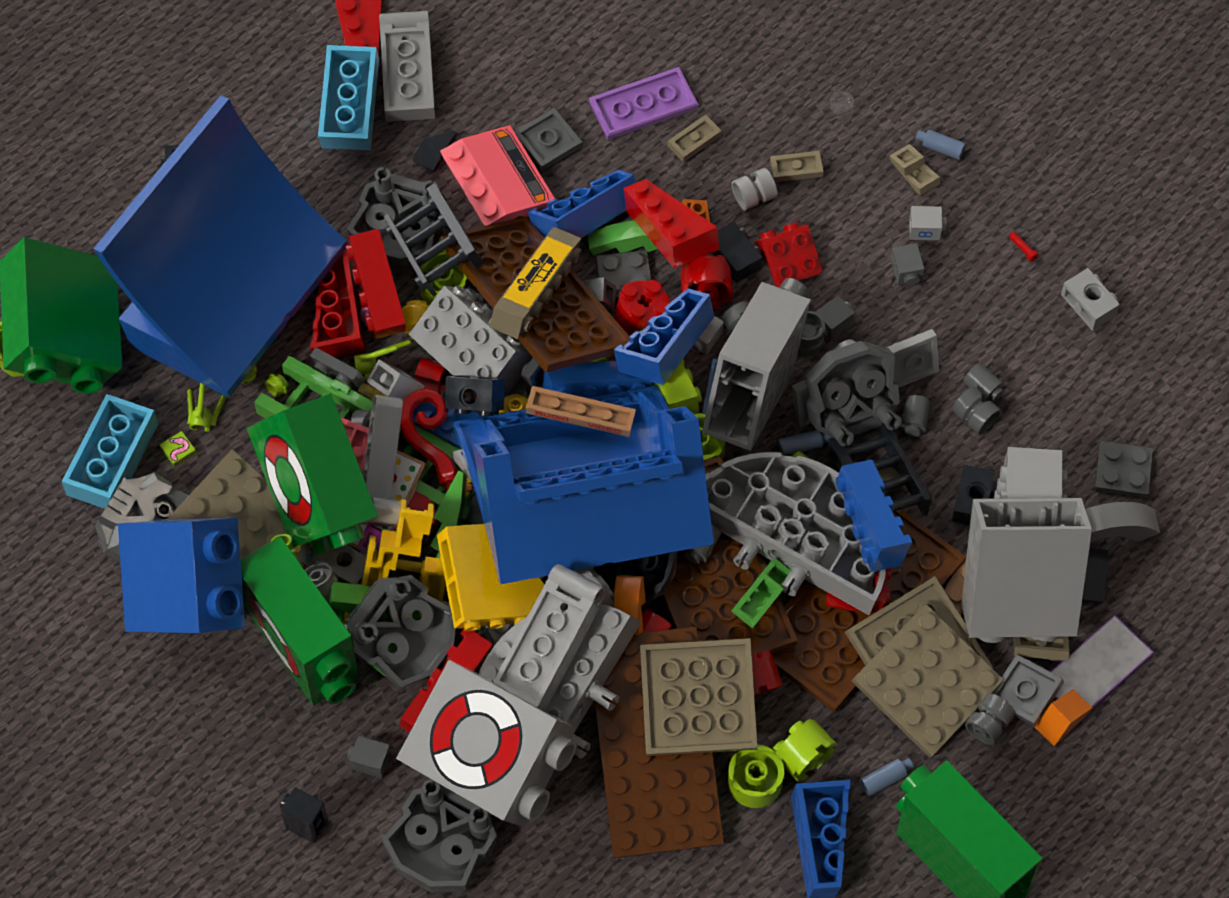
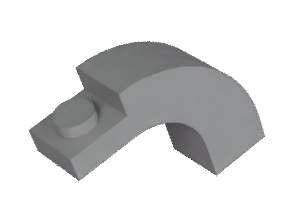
M1116 502L1085 509L1092 528L1090 543L1102 538L1115 536L1127 537L1135 542H1139L1160 533L1155 509L1145 504Z

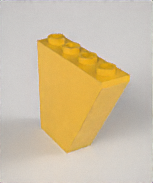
M484 524L447 526L437 534L454 629L464 628L465 631H474L480 629L481 626L499 629L505 627L506 624L515 625L529 615L545 584L539 577L500 584Z

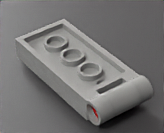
M428 11L379 14L386 122L435 119Z
M556 564L550 571L542 591L493 683L546 711L600 609L598 606L605 597V587L561 564Z

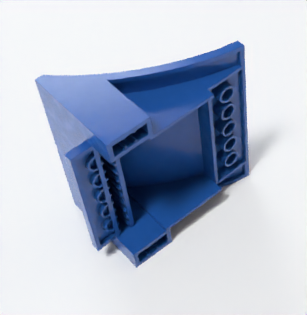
M220 95L93 249L105 268L132 301L119 318L131 347L229 398L281 333L289 319L296 314L346 250L345 246L348 243L284 177L246 128L231 101Z
M656 385L588 398L636 409L630 437L527 414L526 409L453 422L454 433L462 450L476 493L500 584L548 576L556 564H561L575 571L601 566L610 562L617 563L713 545L699 419L686 406L669 409Z

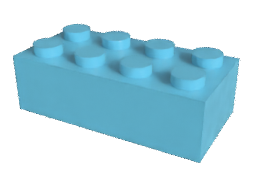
M327 45L318 138L322 148L371 150L379 69V56L376 47Z
M106 394L62 480L66 495L105 509L123 478H132L158 426L155 411Z

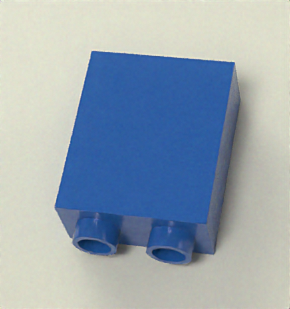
M238 517L164 519L118 524L125 632L206 633L245 628Z

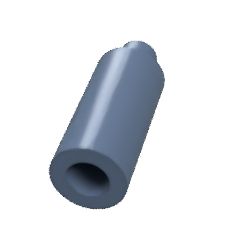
M930 129L927 133L918 130L915 139L923 142L922 146L960 160L966 146L964 142Z
M818 430L780 438L777 440L779 451L782 453L781 455L790 456L794 455L797 451L803 453L823 448V443L828 442L831 437L825 433H820Z
M909 758L902 762L896 759L859 779V782L866 795L870 797L907 777V771L914 768Z

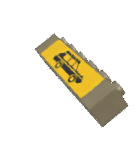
M552 227L495 305L489 327L515 339H518L523 331L528 332L532 325L533 317L537 318L540 315L543 303L547 304L549 302L553 289L557 290L563 276L567 277L572 262L577 263L582 251L578 248L581 238Z

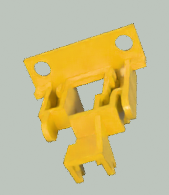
M401 499L396 532L382 530L379 550L375 549L376 536L370 535L361 585L372 586L375 581L381 578H388L389 570L420 573L419 582L428 588L427 595L450 607L449 602L443 601L446 582L441 555H439V558L426 557L422 563L398 559V554L420 557L423 534L429 535L434 504L428 503V510H424V512L416 511L406 507V500ZM345 611L343 624L348 625L346 620L350 616V613Z

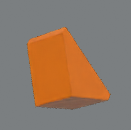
M1072 689L1051 703L1035 728L1055 747L1093 707Z

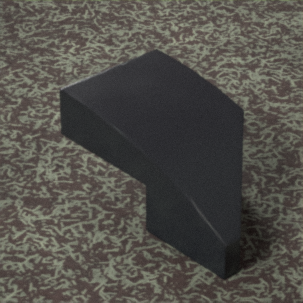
M450 131L423 139L412 161L436 172L443 159L440 151L453 144L458 133Z

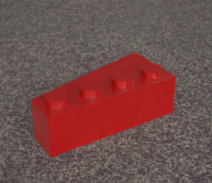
M647 179L624 188L626 211L674 269L719 250L718 229L715 225Z
M379 229L349 236V245L345 246L349 261L352 260L355 269H352L355 284H360L362 291L359 293L362 308L366 307L369 316L365 317L369 332L374 331L376 339L405 332L406 323Z
M346 250L318 284L319 290L315 305L316 315L313 321V340H311L310 346L311 352L316 347L334 358L366 352L355 281L352 273L353 268Z
M463 629L460 633L462 635L461 643L457 648L452 645L448 650L447 656L442 663L444 667L442 669L436 668L426 684L428 689L422 688L401 717L400 727L408 733L411 732L448 660L479 674L484 661L492 650V643L474 631H465Z

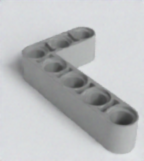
M375 395L373 398L363 478L378 516L360 524L389 527L398 523L400 501L391 500L403 406L401 398Z

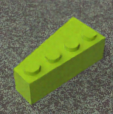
M683 358L664 385L652 382L651 386L657 385L669 409L686 406L693 414L699 413V402H702L699 388L693 386L691 371L685 369Z

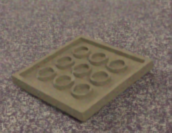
M232 449L168 519L238 517L241 560L270 543L274 536L286 534L266 479Z
M935 576L845 631L846 636L866 665L926 603L993 668L976 639L969 638L965 622Z
M925 603L851 681L930 758L978 708L984 697L992 693L1004 679Z
M750 638L640 645L646 756L757 750Z

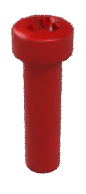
M1015 231L1009 235V238L1024 252L1029 262H1033L1038 258L1039 253L1036 250H1032Z

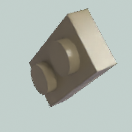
M704 115L668 140V147L682 162H685L721 137L722 130L707 115Z
M820 151L770 156L774 182L823 177L824 171Z
M1068 636L1058 637L1057 640L1052 642L1035 640L1031 637L1013 638L1014 656L1017 654L1027 659L1042 658L1051 661H1068Z

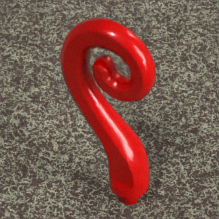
M429 389L416 390L403 401L400 428L408 443L434 464L440 486L446 487L447 492L458 472L457 467L448 454L427 441L416 431L413 423V413L415 408L422 403L428 402L433 404L437 409V414L434 417L428 418L424 412L417 413L416 417L420 427L433 430L442 426L446 421L448 408H445V400L437 392Z

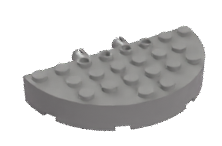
M771 452L737 457L721 464L719 468L705 475L711 524L717 527L720 532L743 544L737 556L733 559V562L738 567L744 559L741 569H748L757 553L771 561L775 557L791 570L785 581L781 584V587L784 588L782 590L784 593L792 585L788 595L795 596L805 579L865 614L870 615L882 589L886 569L879 571L876 588L873 587V578L876 575V571L871 572L868 563L865 564L862 559L860 540H856L854 537L852 518L847 516L844 508L845 499L843 493H840L836 486L838 472L806 457L797 455V458L782 456V453Z
M604 604L598 606L600 609L546 709L550 714L576 728L593 701H596L608 711L615 708L616 705L609 702L607 698L618 703L619 695L604 688L603 685L641 624V621ZM527 617L515 624L495 644L480 669V675L494 681ZM573 734L571 739L576 742L574 754L581 759L587 753L578 748V746L589 751L590 743Z

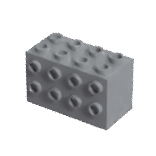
M444 286L409 335L453 376L468 375L505 378V398L522 376L523 367L532 360L533 356L518 339L489 327L493 308L487 303L484 304L479 299L480 295L475 290L469 287L465 289L459 286Z
M1008 447L1004 465L1000 469V478L997 481L994 499L1067 498L1063 494V486H1066L1067 471L1062 470V450Z

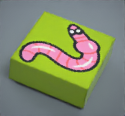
M182 431L160 444L161 450L174 467L197 454L195 448Z

